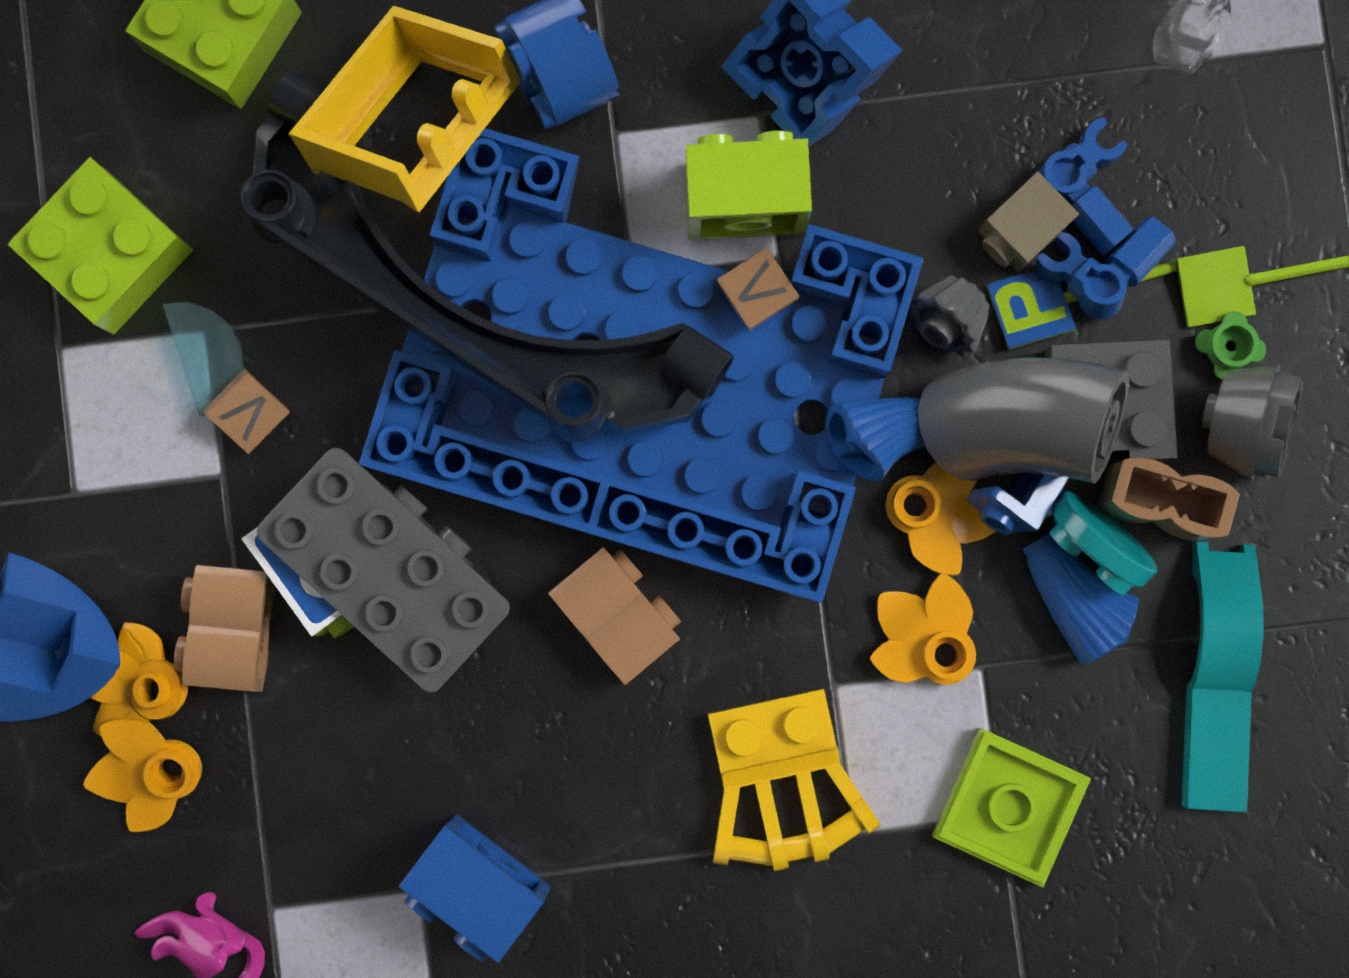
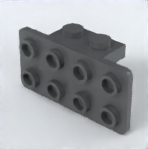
M332 448L323 455L259 524L257 535L268 548L423 690L435 692L443 686L508 615L510 611L509 602L472 568L474 565L465 557L471 550V547L447 525L437 532L421 517L428 508L402 484L394 492L388 486L380 484L346 451L340 448Z

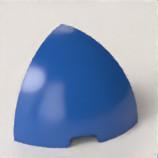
M8 553L0 572V722L37 719L70 709L102 689L120 667V651L114 631L107 618L90 597L57 572L40 563L12 553Z

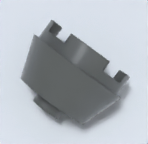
M1280 364L1227 371L1219 394H1209L1203 414L1202 428L1210 430L1208 455L1251 481H1254L1256 476L1280 478L1290 447L1288 442L1294 417H1297L1303 386L1301 377L1291 375L1289 372L1280 371Z

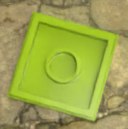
M979 728L932 836L1038 886L1044 887L1091 778Z

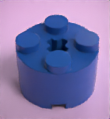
M540 0L505 17L503 22L493 26L497 38L503 41L510 58L512 57L520 73L521 82L518 87L529 108H534L545 130L553 126L558 127L620 95L616 91L619 86L615 72L596 29L591 31L584 20L579 22L577 19L578 16L586 13L580 0Z

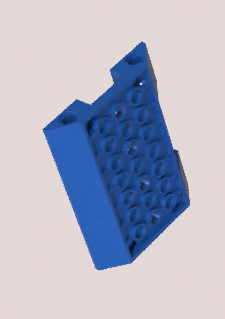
M485 128L448 175L430 233L435 246L424 278L427 284L462 308L472 303L486 305L491 310V322L536 336L564 340H577L583 336H592L598 340L634 337L683 322L735 356L714 394L703 401L689 422L621 434L609 426L606 420L592 438L582 442H569L560 438L552 430L550 423L408 330L402 352L398 350L393 352L359 464L437 489L823 603L856 487L853 486L856 474L836 459L829 445L826 428L821 433L815 435L803 433L796 426L794 419L795 411L800 405L807 402L821 405L827 413L830 406L834 403L879 399L885 377L891 371L923 258L808 224L790 282L800 296L799 300L749 332L717 284V279L728 273V270L566 223L580 159L579 156ZM570 397L560 404L558 410L569 418H580L591 410L592 405L582 397Z

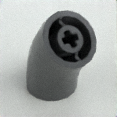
M1026 357L1000 359L967 366L934 377L923 389L918 406L919 430L927 451L939 467L957 479L975 481L1003 474L1033 473L1073 478L1095 484L1108 463L1119 433L1128 397L1130 374L1127 370L1062 358Z

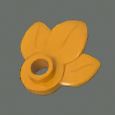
M936 462L923 476H907L893 484L886 496L885 510L892 525L908 534L911 553L918 562L940 574L958 575L962 567L960 544L984 539L996 531L985 525L979 518L981 512L967 502V498L977 480L957 479L940 468ZM910 494L918 495L924 501V511L919 516H911L904 509V500Z
M945 573L940 574L931 584L924 600L917 595L895 591L883 592L878 596V621L882 631L889 640L881 644L872 653L870 660L883 675L903 683L926 677L938 684L951 685L964 680L971 673L976 661V650L967 632L971 624L973 609L966 593L953 578ZM944 643L951 645L955 650L954 662L946 667L939 665L935 659V650Z
M124 623L120 630L118 638L120 667L110 681L96 694L91 696L92 699L101 702L93 723V731L101 736L99 731L100 725L108 720L121 717L138 718L147 722L166 719L174 715L187 698L188 685H182V672L175 671L174 664L166 661L162 640L149 627L136 623ZM153 680L156 681L159 687V693L155 700L151 693Z
M121 717L102 723L99 731L110 752L102 757L91 769L84 780V787L105 799L127 803L126 821L130 832L149 831L162 826L172 817L177 799L191 793L199 783L202 775V763L199 755L191 746L182 741L165 740L154 725L138 718ZM174 760L182 767V774H169L164 768L163 761Z

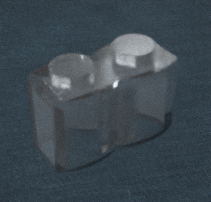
M1170 0L1171 7L1160 20L1154 34V62L1194 74L1216 52L1227 36L1231 23L1230 0Z

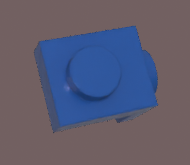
M1019 473L1008 493L997 486L973 489L967 498V502L981 512L979 518L985 525L1001 534L1009 535L1015 532L1036 531L1043 520L1052 515V506L1064 494L1062 488L1068 478L1048 474Z

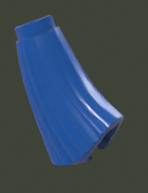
M921 398L869 399L839 402L831 405L826 415L825 428L830 448L836 459L859 477L875 482L881 481L899 458L926 447L919 430L918 406Z
M1050 533L1022 549L1028 558L1026 562L1047 609L1081 665L1089 664L1128 641L1138 610V596L1129 593L1123 596L1112 590L1077 556L1064 550L1052 538Z

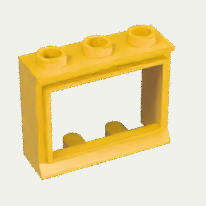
M393 6L290 131L289 135L313 173L318 174L322 171L399 200L420 213L513 93L521 79L501 39ZM421 62L482 81L478 85L460 79L454 84L452 99L459 112L446 129L429 123H425L420 127L417 133V143L424 157L410 174L402 163L355 147V144Z

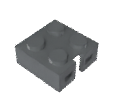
M1170 340L1051 345L1043 351V358H1062L1093 362L1128 371L1130 376L1126 407L1112 450H1128V452L1119 455V461L1130 458H1146L1158 462H1166L1178 458Z

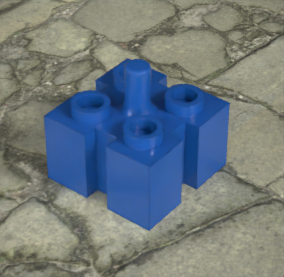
M773 0L760 16L766 24L746 34L721 66L753 100L766 94L778 106L771 115V118L783 131L792 132L793 139L808 138V147L835 130L860 101L861 98L857 94L874 84L903 51L870 16L857 23L845 11V8L852 0Z

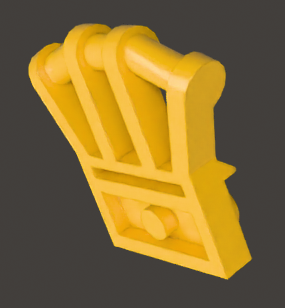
M823 688L708 713L724 787L713 863L728 865L729 860L772 866L774 871L789 868L788 862L813 857L814 862L830 859L829 854L865 829L870 834L881 826L841 766ZM821 769L827 771L852 809L824 829L811 777L812 771ZM795 775L807 833L782 839L770 781ZM755 784L767 841L733 836L740 787Z

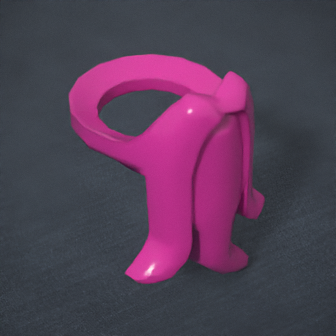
M212 892L204 893L197 898L195 906L201 917H193L180 911L167 912L151 919L135 931V935L143 939L165 933H175L179 940L169 936L156 940L152 947L151 956L154 960H158L162 957L173 955L192 970L195 978H211L224 969L227 957L241 951L243 946L247 951V962L238 978H260L264 967L265 951L261 942L214 911L213 906L216 895Z

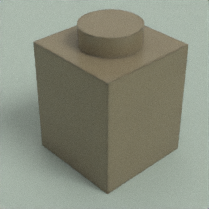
M1037 172L985 221L978 232L985 238L982 241L984 250L996 263L1004 268L1010 264L1019 272L1065 229L1079 213Z

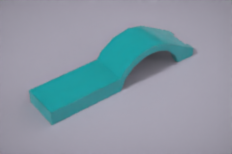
M1196 541L1193 542L1191 574L1196 580L1199 593L1201 616L1200 643L1194 673L1186 689L1181 807L1187 809L1247 812L1252 690L1256 684L1260 668L1264 636L1263 600L1255 545L1248 544L1239 545V553L1209 551L1208 542Z

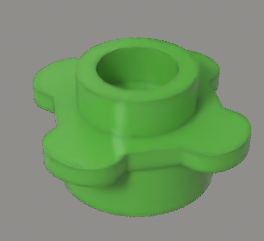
M1236 311L1225 314L1220 325L1213 330H1202L1195 339L1197 351L1209 357L1214 365V375L1222 381L1227 371L1239 370L1250 362H1260L1266 354L1265 343L1259 339L1256 330L1247 323V318L1244 314ZM1227 341L1235 343V350L1233 352L1226 349Z

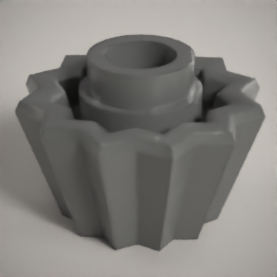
M951 275L912 297L910 303L911 310L908 311V315L915 322V330L920 332L927 343L935 348L942 349L946 354L954 352L961 357L966 356L967 352L973 353L977 351L989 315L990 305L985 300V294L980 292L975 284L968 283L963 277L958 279Z

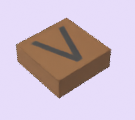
M767 247L717 279V284L749 332L798 301L800 297Z
M245 368L203 410L204 414L248 454L290 413L288 408Z

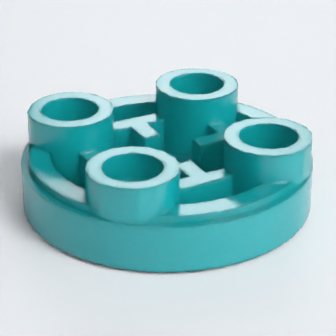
M1066 491L1052 506L1053 522L1055 523V527L1050 531L1052 538L1068 553L1078 556L1083 551L1101 567L1096 571L1098 576L1118 594L1124 596L1132 586L1143 587L1157 573L1158 569L1153 558L1138 540L1120 523L1104 513L1090 500L1077 493Z

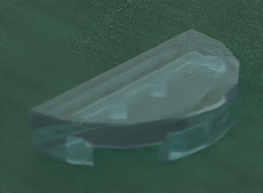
M186 301L163 304L199 416L204 417L206 415L203 410L242 371L241 343L230 324L211 309Z

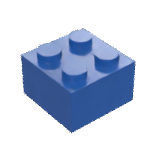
M458 814L443 827L399 885L402 890L409 894L405 899V903L415 913L431 923H435L439 917L458 932L454 940L467 953L481 961L488 955L497 963L500 962L542 906L551 888L547 882Z

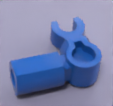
M1104 117L1096 119L1085 129L1079 144H1069L1062 151L1052 154L1038 171L1079 213L1072 222L1102 256L1106 255L1135 230L1097 185L1091 188L1087 184V181L1096 175V166L1105 167L1113 164L1125 152L1128 146L1124 140L1112 149H1104L1098 145L1096 135L1108 123Z
M1153 216L1146 217L1106 259L1107 264H1101L1094 258L1086 259L1082 256L1081 246L1078 241L1070 234L1061 232L1057 236L1055 247L1064 253L1067 259L1062 262H1054L1047 255L1041 253L1037 257L1035 268L1046 280L1053 282L1063 281L1068 285L1067 291L1079 300L1081 309L1086 315L1094 319L1103 320L1111 318L1119 312L1123 305L1127 286L1135 287L1176 244V238L1173 232Z

